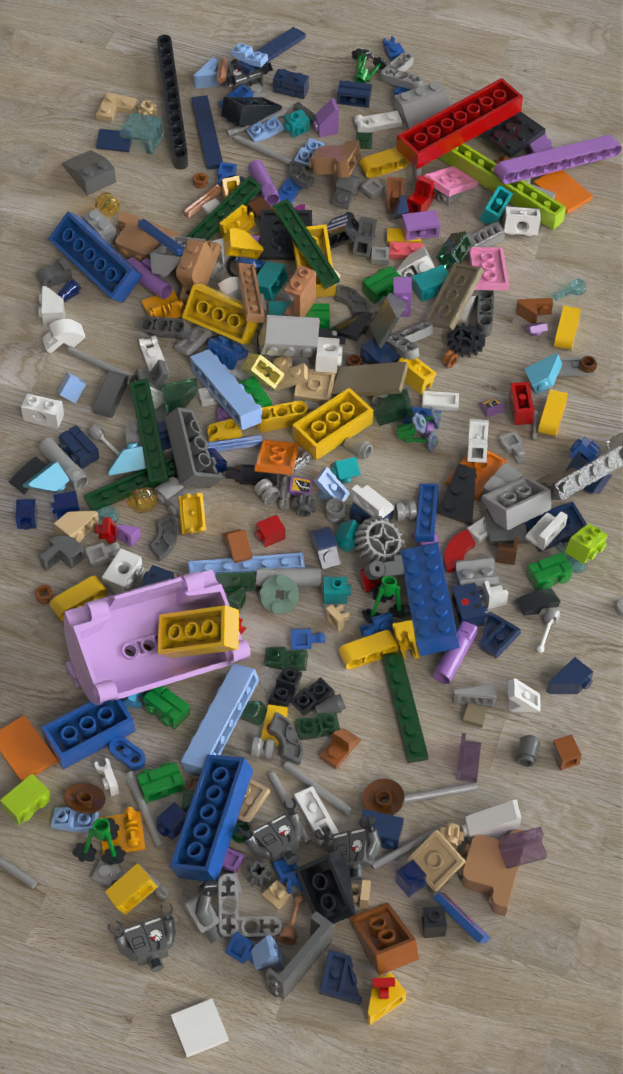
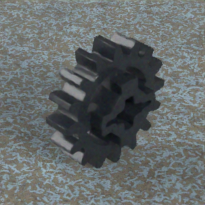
M462 323V326L459 327L456 324L453 331L450 330V333L447 334V346H450L449 350H455L454 354L460 353L461 357L467 355L470 358L471 354L477 356L478 352L483 351L486 335L483 334L482 329L478 330L477 325L471 327V323L468 326Z

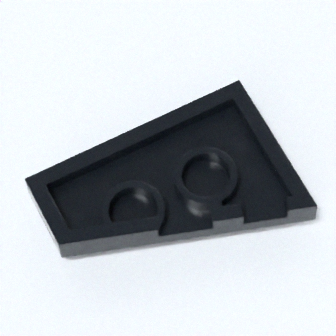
M458 464L437 509V514L470 526L473 524L476 469Z

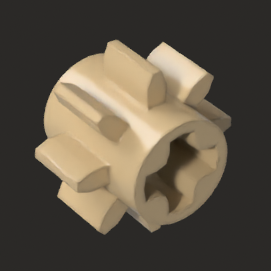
M149 100L143 101L141 105H138V116L142 117L145 121L153 120L154 116H158L157 104L153 105V102Z
M448 823L444 825V828L440 827L441 834L455 849L458 848V845H462L465 832L460 831L459 825Z

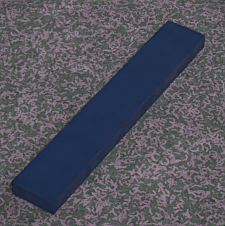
M292 27L256 51L267 54L268 60L265 63H268L305 39L306 33ZM242 61L237 62L236 65L237 69L248 75L260 68Z
M208 95L191 97L207 170L219 169L220 162H223Z

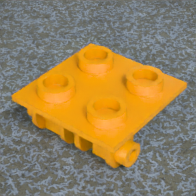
M174 290L166 299H161L156 295L141 300L148 316L180 318L183 316V301H179Z
M127 807L124 814L105 816L106 818L114 819L115 824H118L120 827L119 831H117V839L112 840L113 846H120L126 853L146 850L140 811L136 812L133 807ZM102 841L103 855L105 850L109 849L107 841Z

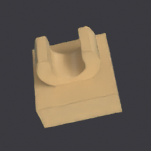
M330 605L326 608V620L339 632L344 628V621L350 618L349 611L345 614L340 613L343 611V605H339L337 608Z
M276 880L262 893V898L278 911L292 898V894H288L286 887Z
M362 880V887L358 884H352V891L358 892L357 895H353L354 903L360 901V909H368L371 881Z

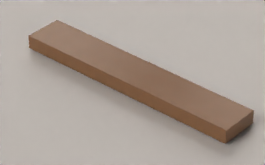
M237 263L236 269L246 321L264 323L265 315L255 265Z

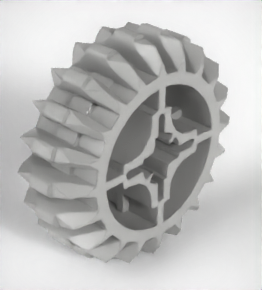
M382 516L377 518L371 517L363 521L357 528L358 531L355 533L357 538L354 543L358 544L355 550L361 551L359 557L364 556L365 562L370 561L371 563L377 560L383 563L388 562V559L393 556L401 555L400 550L405 549L402 546L405 541L401 539L404 534L398 532L400 527L395 528V522L389 523L388 518L382 519ZM370 530H374V533H373L372 536L370 537V536H369ZM387 547H390L389 554H386Z

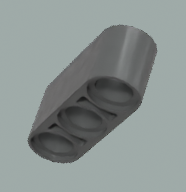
M479 290L476 325L478 330H483V334L486 337L490 336L492 332L493 290Z
M145 316L139 322V328L149 336L156 335V337L188 339L192 335V327L178 318Z
M113 371L108 372L94 403V414L113 418L126 389L128 375Z

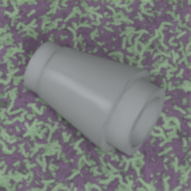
M348 437L344 442V448H347L361 459H367L372 453L373 447L368 441Z

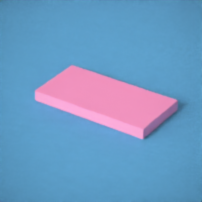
M468 247L470 265L482 267L484 270L475 290L509 291L503 248Z

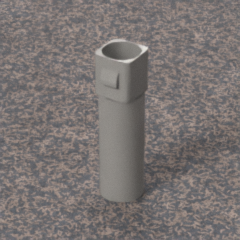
M47 438L41 442L39 451L50 463L58 462L70 480L68 483L75 491L88 484L87 475L52 438Z
M257 568L256 586H262L272 576L284 575L291 578L298 587H321V568Z

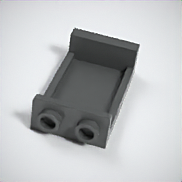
M315 911L310 917V939L280 974H277L271 968L266 970L267 990L274 997L279 996L284 1000L333 942V923Z

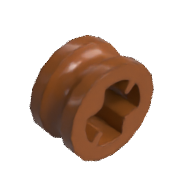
M196 173L193 176L194 187L202 189L208 185V176L206 174Z
M452 350L447 351L442 358V364H447L448 368H452L458 361L459 355L454 354Z
M48 585L37 587L35 590L36 600L40 604L50 603L53 599L51 587ZM44 592H47V593H48L47 596H45V595H44L43 597L41 596V593H43V594H44Z

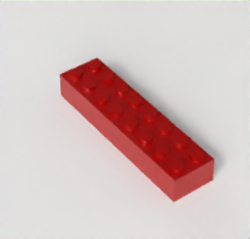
M500 78L398 134L397 151L416 169H419L521 112L523 96L503 78Z

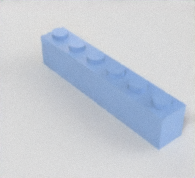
M208 349L190 356L192 372L241 430L261 423V406L254 402L251 394H248L243 385L236 381L235 376L229 373L225 364L222 365L217 355H214Z
M233 664L230 671H227L222 686L218 688L215 699L210 703L207 714L199 724V729L191 738L187 751L182 755L181 763L186 773L195 776L201 775L207 754L221 755L259 682L254 668Z

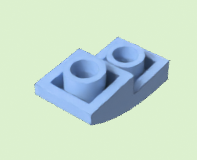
M243 43L237 44L231 50V55L256 67H262L268 60L267 54L258 51L253 52L252 46Z
M274 115L263 124L260 121L255 123L246 131L254 142H258L278 134L284 130V127Z
M309 138L305 147H301L294 161L309 167V159L312 157V154L318 147L325 146V144Z
M56 807L51 827L63 831L88 833V830L93 828L94 821L99 818V813L84 814L73 811L69 807Z

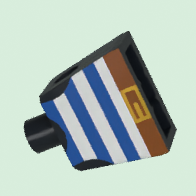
M346 212L344 215L333 218L327 225L330 249L355 240L359 223L352 212Z

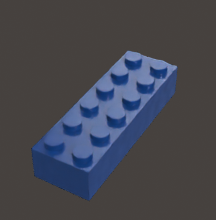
M67 211L48 238L111 299L124 303L143 276L139 270L80 216Z
M438 542L400 550L416 643L420 655L425 656L460 648Z
M207 754L169 866L178 878L196 881H218L253 773L252 767L245 758Z

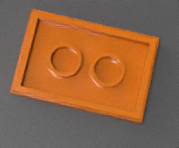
M564 170L548 173L534 181L535 186L555 193V200L566 206V214L591 201L593 197L591 193Z
M263 439L256 460L255 471L292 475L299 451V443Z
M487 450L486 463L468 462L467 454L460 462L462 465L476 469L474 500L479 501L482 497L483 487L487 481L495 475L504 463H507L506 459ZM455 470L452 472V474H451V475L449 476V478L446 480V485H447V486L449 485V483H450V481H451V479H452V477H453V474H454Z
M25 715L0 729V754L20 782L24 781L31 774L36 776L57 763L56 757Z

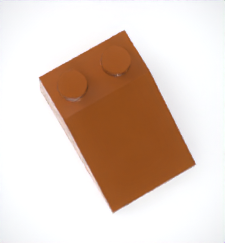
M388 902L349 917L350 923L371 965L379 976L419 960L416 939Z

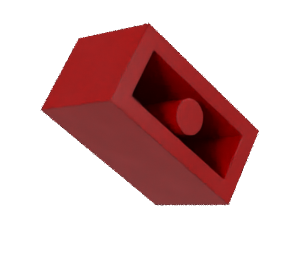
M529 382L510 383L509 401L514 425L532 424L534 406Z

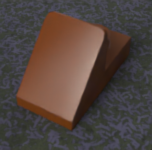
M387 177L386 212H392L394 202L404 195V177Z
M517 299L516 314L531 324H535L537 322V315L552 314L553 299Z
M238 529L222 533V539L234 563L253 559L245 530L241 531Z
M345 728L334 731L332 733V741L320 754V759L334 769H337L361 739Z

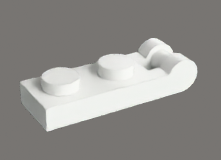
M398 110L364 117L362 115L354 117V123L357 125V130L360 134L402 126Z
M156 335L150 336L148 339H138L148 371H151L158 360L165 361Z
M313 786L294 794V799L313 833L323 826L330 828V838H332V834L339 833ZM316 838L319 845H322L325 842L324 840H318Z

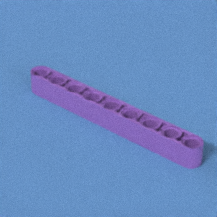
M606 135L501 161L495 166L494 173L504 184H509L615 157L621 152L622 146L612 135Z

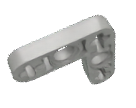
M405 52L400 54L381 71L383 82L411 90L423 86L421 76L405 72L414 63L412 53Z
M423 322L389 336L386 343L402 358L406 360L415 359L420 354L418 346L413 342L434 333L432 322Z
M232 874L221 876L218 883L219 930L222 936L232 938L236 932L246 938L266 937L268 935L275 937L279 935L282 930V923L277 917H239L237 878ZM226 878H230L231 882H235L230 887V893H235V897L230 895L222 897V893L226 894V886H222V883L226 882ZM232 900L235 903V908L231 912L224 911L222 908L224 901ZM222 915H236L235 919L231 918V925L235 926V929L231 930L230 934L223 930V926L227 925V918L222 919ZM263 920V925H270V921H274L275 925H279V928H276L274 933H271L268 928L263 929L264 933H259V921ZM248 921L256 923L257 930L254 933H247L244 926Z

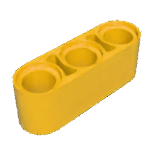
M395 147L363 157L359 162V166L367 178H375L406 168L410 162Z
M563 306L554 347L572 350L581 308Z
M550 389L538 433L557 436L568 393Z
M294 401L263 407L261 423L256 424V428L261 432L292 427V424L308 415L307 404L303 401Z
M91 576L54 597L49 606L58 618L64 621L65 611L82 607L87 602L105 598L108 590L97 576Z
M385 630L341 646L338 652L346 669H355L382 659V655L396 653L399 647L391 631Z

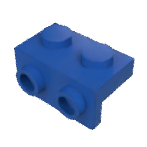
M223 335L209 339L206 350L209 349L214 355H217L222 365L225 364L230 370H234L237 361L247 358L249 353L241 344L234 343Z
M586 437L582 440L578 438L570 448L571 453L569 457L573 458L580 451L594 463L600 456L601 447L594 440L590 441Z

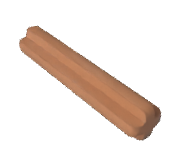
M225 57L219 59L216 80L219 84L226 81L228 61H226Z
M218 184L213 186L183 210L184 216L191 218L202 209V205L221 194L222 187Z

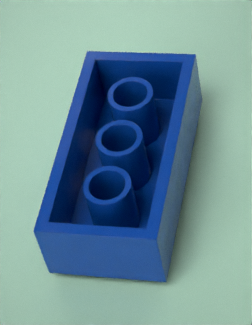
M121 699L104 701L101 705H95L90 701L42 726L41 729L45 742L64 770L109 746L114 738L126 737L135 732L134 719Z

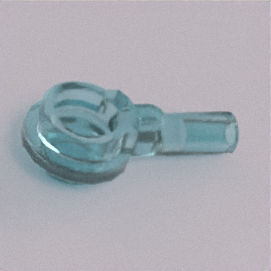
M574 279L569 283V287L554 294L553 297L557 301L570 294L582 295L586 291V284L582 279Z
M107 506L100 511H96L98 518L101 520L102 518L110 517L115 523L120 517L119 511L113 506Z
M559 542L556 548L564 553L572 566V572L579 574L585 571L588 563L582 564L566 554L565 550L567 547L562 542Z

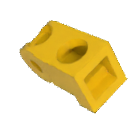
M233 419L216 422L206 428L209 442L243 437L240 427Z

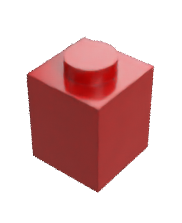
M276 514L256 523L255 536L258 542H262L266 548L286 539L285 527Z

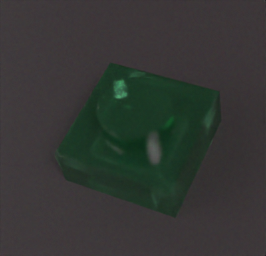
M356 132V140L360 142V149H372L373 133Z

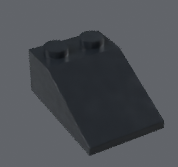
M224 97L221 116L226 118L228 122L236 123L238 127H246V125H254L281 110L282 106L264 97Z
M341 850L327 854L295 869L313 914L316 911L333 924L356 915L350 871Z

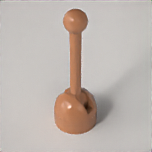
M301 895L295 897L296 904L289 926L284 927L280 931L278 940L283 944H295L297 932L293 925L299 906L303 902Z

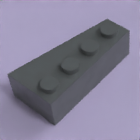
M176 408L165 417V422L180 485L211 488L222 480L223 476L221 472L218 473L215 465L217 463L207 450L209 445L200 434L202 430L193 410Z

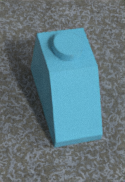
M558 353L524 369L536 394L544 392L554 385L563 365Z
M137 442L126 444L127 447L121 450L108 469L109 476L146 469L142 445H138Z
M58 462L48 464L23 483L22 486L44 492L56 491L58 493L66 487L65 484L70 480Z

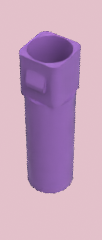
M260 160L252 161L248 166V170L252 178L261 184L262 189L259 191L261 196L270 206L279 203L278 191L275 189L264 164Z
M134 257L127 259L143 274L138 283L161 299H166L171 295L173 289L171 284L158 275L153 274L152 271Z
M462 621L457 630L460 648L447 650L433 673V677L438 682L450 684L477 635V626Z

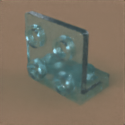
M131 113L119 135L121 138L143 141L146 154L153 155L165 133L162 118Z

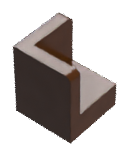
M262 196L248 203V215L253 212L254 218L256 216L261 218V210H272V207Z
M515 537L514 545L498 542L497 563L515 565L519 537Z

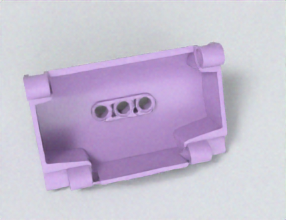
M213 570L202 573L197 571L87 602L82 607L65 611L64 630L70 660L82 690L93 704L101 705L104 701L118 700L226 667L238 660L245 661L250 657V647L246 640H242L240 632L238 634V650L169 658L158 654L159 614L223 605L229 606L222 584L217 582ZM143 644L149 645L151 647V651H147L143 647ZM125 650H130L133 656L126 655Z

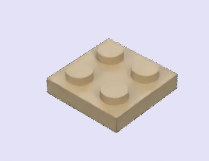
M308 369V381L296 385L294 400L297 398L302 399V401L307 400L325 404L331 400L336 373L317 372L315 369Z
M435 830L407 859L435 892L466 863L439 830Z

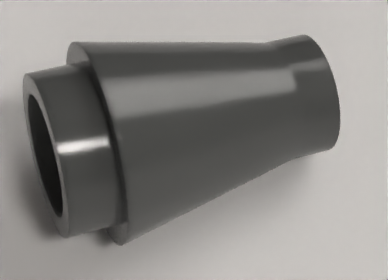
M333 694L320 704L315 705L319 717L342 713L341 710L346 709L341 694Z

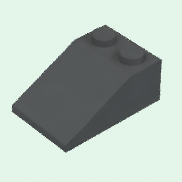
M92 150L62 163V166L87 196L116 183L113 165L107 158Z
M389 293L387 297H382L378 304L381 306L378 312L374 311L370 318L373 321L370 329L380 348L385 344L408 305L407 302L392 293Z

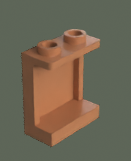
M303 266L298 267L284 289L285 293L294 296L284 316H306L316 300V271Z

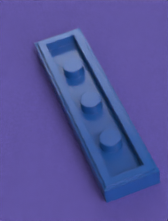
M420 484L415 542L435 541L439 484Z

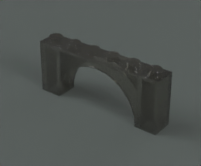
M619 433L607 440L609 449L598 457L575 468L555 474H547L536 480V482L551 490V500L562 501L623 466V433Z

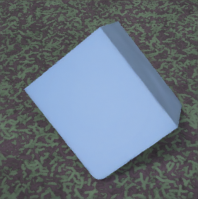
M67 372L57 392L60 396L76 403L86 384L82 379Z

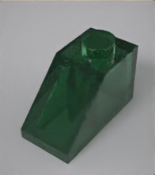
M197 378L161 385V395L166 413L173 412L176 408H186L198 393Z
M403 389L400 394H388L377 407L374 415L379 426L414 416L412 401L407 389Z

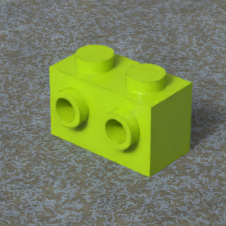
M588 523L570 538L565 553L585 564L587 561L593 560L598 552L602 553L607 546L605 541L608 534Z
M31 774L4 796L0 802L3 811L18 825H21L23 822L30 820L39 808H44L51 798L49 789Z

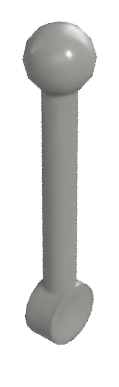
M534 409L532 440L537 438V415L539 413L537 409Z

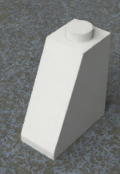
M517 799L465 816L464 825H461V830L465 832L464 838L467 837L468 844H471L472 839L477 835L503 840L513 830L519 829L522 818Z

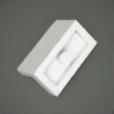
M355 485L351 490V500L372 517L382 516L383 519L394 509L390 502L368 485L364 488Z
M562 511L556 517L546 513L527 533L525 539L544 550L565 527L567 515Z

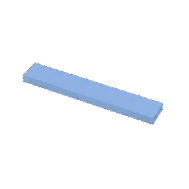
M303 552L252 556L253 559L234 563L232 558L188 561L189 573L197 571L202 573L213 570L215 578L216 572L255 570L256 576L257 568H305Z

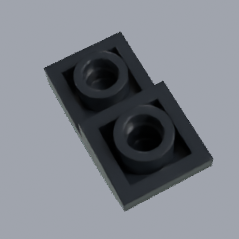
M34 457L12 477L9 483L25 495L29 489L24 488L22 484L47 465L38 457Z
M552 588L521 596L514 603L523 616L540 614L542 608L558 607L561 601Z
M284 666L277 678L276 686L268 699V704L288 708L303 673Z
M320 677L307 690L303 688L290 700V703L304 716L313 711L315 705L332 696L335 691Z

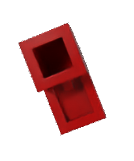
M422 175L417 177L414 193L407 198L408 213L424 212L429 209L435 196V192H433L434 181Z

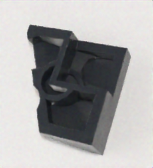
M359 312L329 330L338 332L337 336L346 337L358 342L361 335L366 334L373 322L370 318L373 313Z

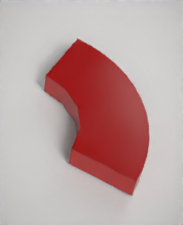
M468 529L455 535L446 547L444 566L447 573L456 571L455 562L464 560L466 553L475 548V542Z

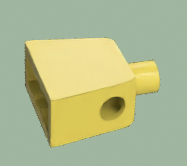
M250 354L241 367V371L249 377L254 376L259 384L273 389L277 387L284 376L282 371L260 354Z

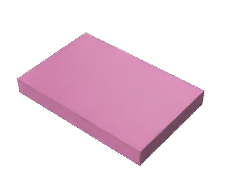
M455 166L424 175V177L435 182L434 188L448 197L476 188L478 185L477 180Z

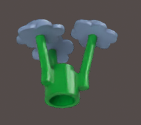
M431 406V416L424 418L422 414L415 413L414 417H412V423L397 427V434L399 439H405L406 443H429L428 449H430V452H433L434 447H437L438 437L434 431L430 432L428 439L412 438L416 434L415 429L421 434L425 433L427 421L434 419L437 427L440 426L441 413L438 410H434Z

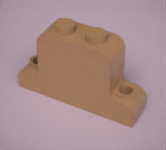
M359 140L348 141L344 145L318 147L309 159V167L313 169V174H337L339 178L350 177L361 157Z
M121 211L118 215L120 234L115 240L117 251L125 259L134 257L141 263L145 258L151 261L150 253L162 244L138 227V220H142V218ZM150 222L170 238L182 236L178 232Z
M193 239L187 241L176 270V276L183 286L180 301H183L184 306L187 304L193 284L208 285L222 248L220 243Z
M513 830L507 835L506 841L483 835L475 836L471 844L467 843L464 856H467V860L459 869V875H463L462 885L466 889L490 895L489 904H491L492 911L502 916H506L526 843L528 834L526 831Z

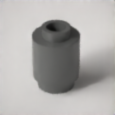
M526 735L520 738L516 758L521 766L532 767L537 761L540 741L535 736Z

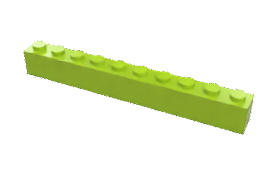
M462 144L439 157V159L450 166H455L477 180L479 184L493 193L498 185L512 192L513 195L509 203L515 207L540 209V222L550 229H556L564 221L566 206L524 180L504 184L494 173L497 163L468 145Z

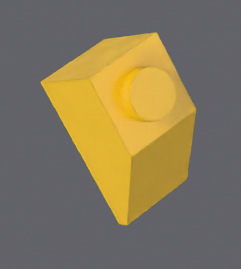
M229 228L223 236L225 255L257 259L263 252V247L246 230Z
M389 972L386 975L381 974L377 978L394 977V975ZM396 978L395 987H389L388 999H379V988H372L367 1018L369 1025L406 1001L407 992Z

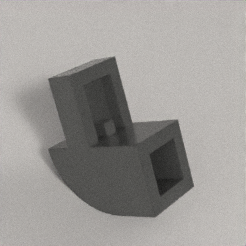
M354 175L339 178L332 204L349 210L353 195H358L363 179Z
M360 217L358 234L355 237L352 255L368 258L371 256L372 247H374L378 219Z
M158 360L151 371L137 369L130 378L129 383L148 378L150 387L159 391L165 390L166 385L164 381L169 376L165 361Z
M69 536L51 538L49 540L50 548L44 550L39 556L41 567L45 571L49 570L60 560L72 569L86 558L84 547L77 540Z

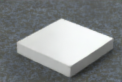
M213 999L171 1014L172 1022L186 1057L229 1041Z

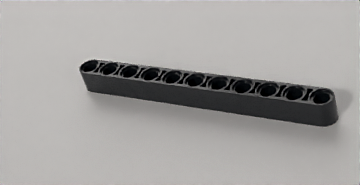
M163 34L158 36L157 46L174 167L182 170L188 166V151L172 40L169 35Z

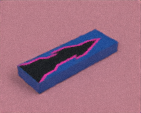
M438 892L433 897L440 906H444L445 911L477 943H486L491 938L446 893Z

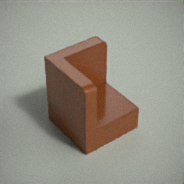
M572 734L553 741L559 755L557 764L560 771L580 764L582 754Z

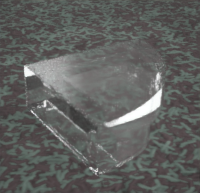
M262 665L259 671V681L262 689L268 692L276 683L279 675Z

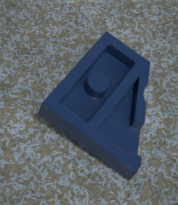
M490 611L487 625L484 628V636L480 643V649L497 659L521 634V629Z
M329 950L319 994L360 1005L362 997L361 995L359 996L357 978L352 969L351 956Z

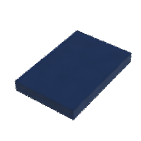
M573 501L555 507L523 523L526 524L528 533L546 513L556 517L562 511L567 515L565 527L544 550L570 541L573 535L587 525ZM536 546L539 552L544 551Z

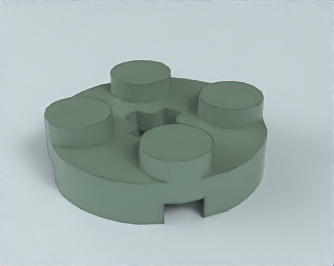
M284 575L272 576L262 585L260 590L261 602L269 612L286 614L297 605L299 599L298 586L291 578ZM276 590H284L283 600L280 598L275 599Z

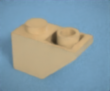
M96 511L67 512L54 523L56 535L69 536L81 542L84 536L93 531L95 526L99 524L98 513Z

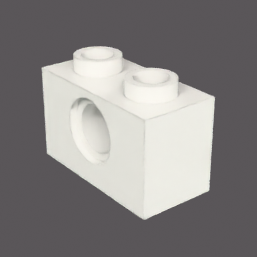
M505 207L503 220L505 233L509 235L538 236L541 220L540 209Z
M318 337L315 371L337 373V366H341L343 346H339L340 339Z
M27 393L21 406L23 421L58 429L64 417L63 404L59 400Z
M120 549L102 576V583L106 589L116 594L131 590L135 578L140 576L143 571L141 557Z

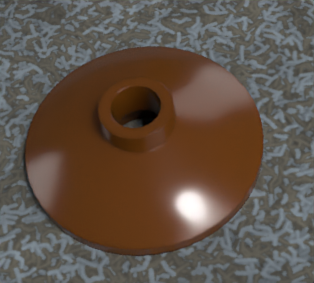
M386 778L371 782L363 793V803L366 810L388 815H395L399 812L405 800L402 787L396 781ZM383 799L388 800L386 803H381Z
M76 783L69 786L64 792L65 804L73 811L79 813H95L105 805L106 797L104 792L93 784Z

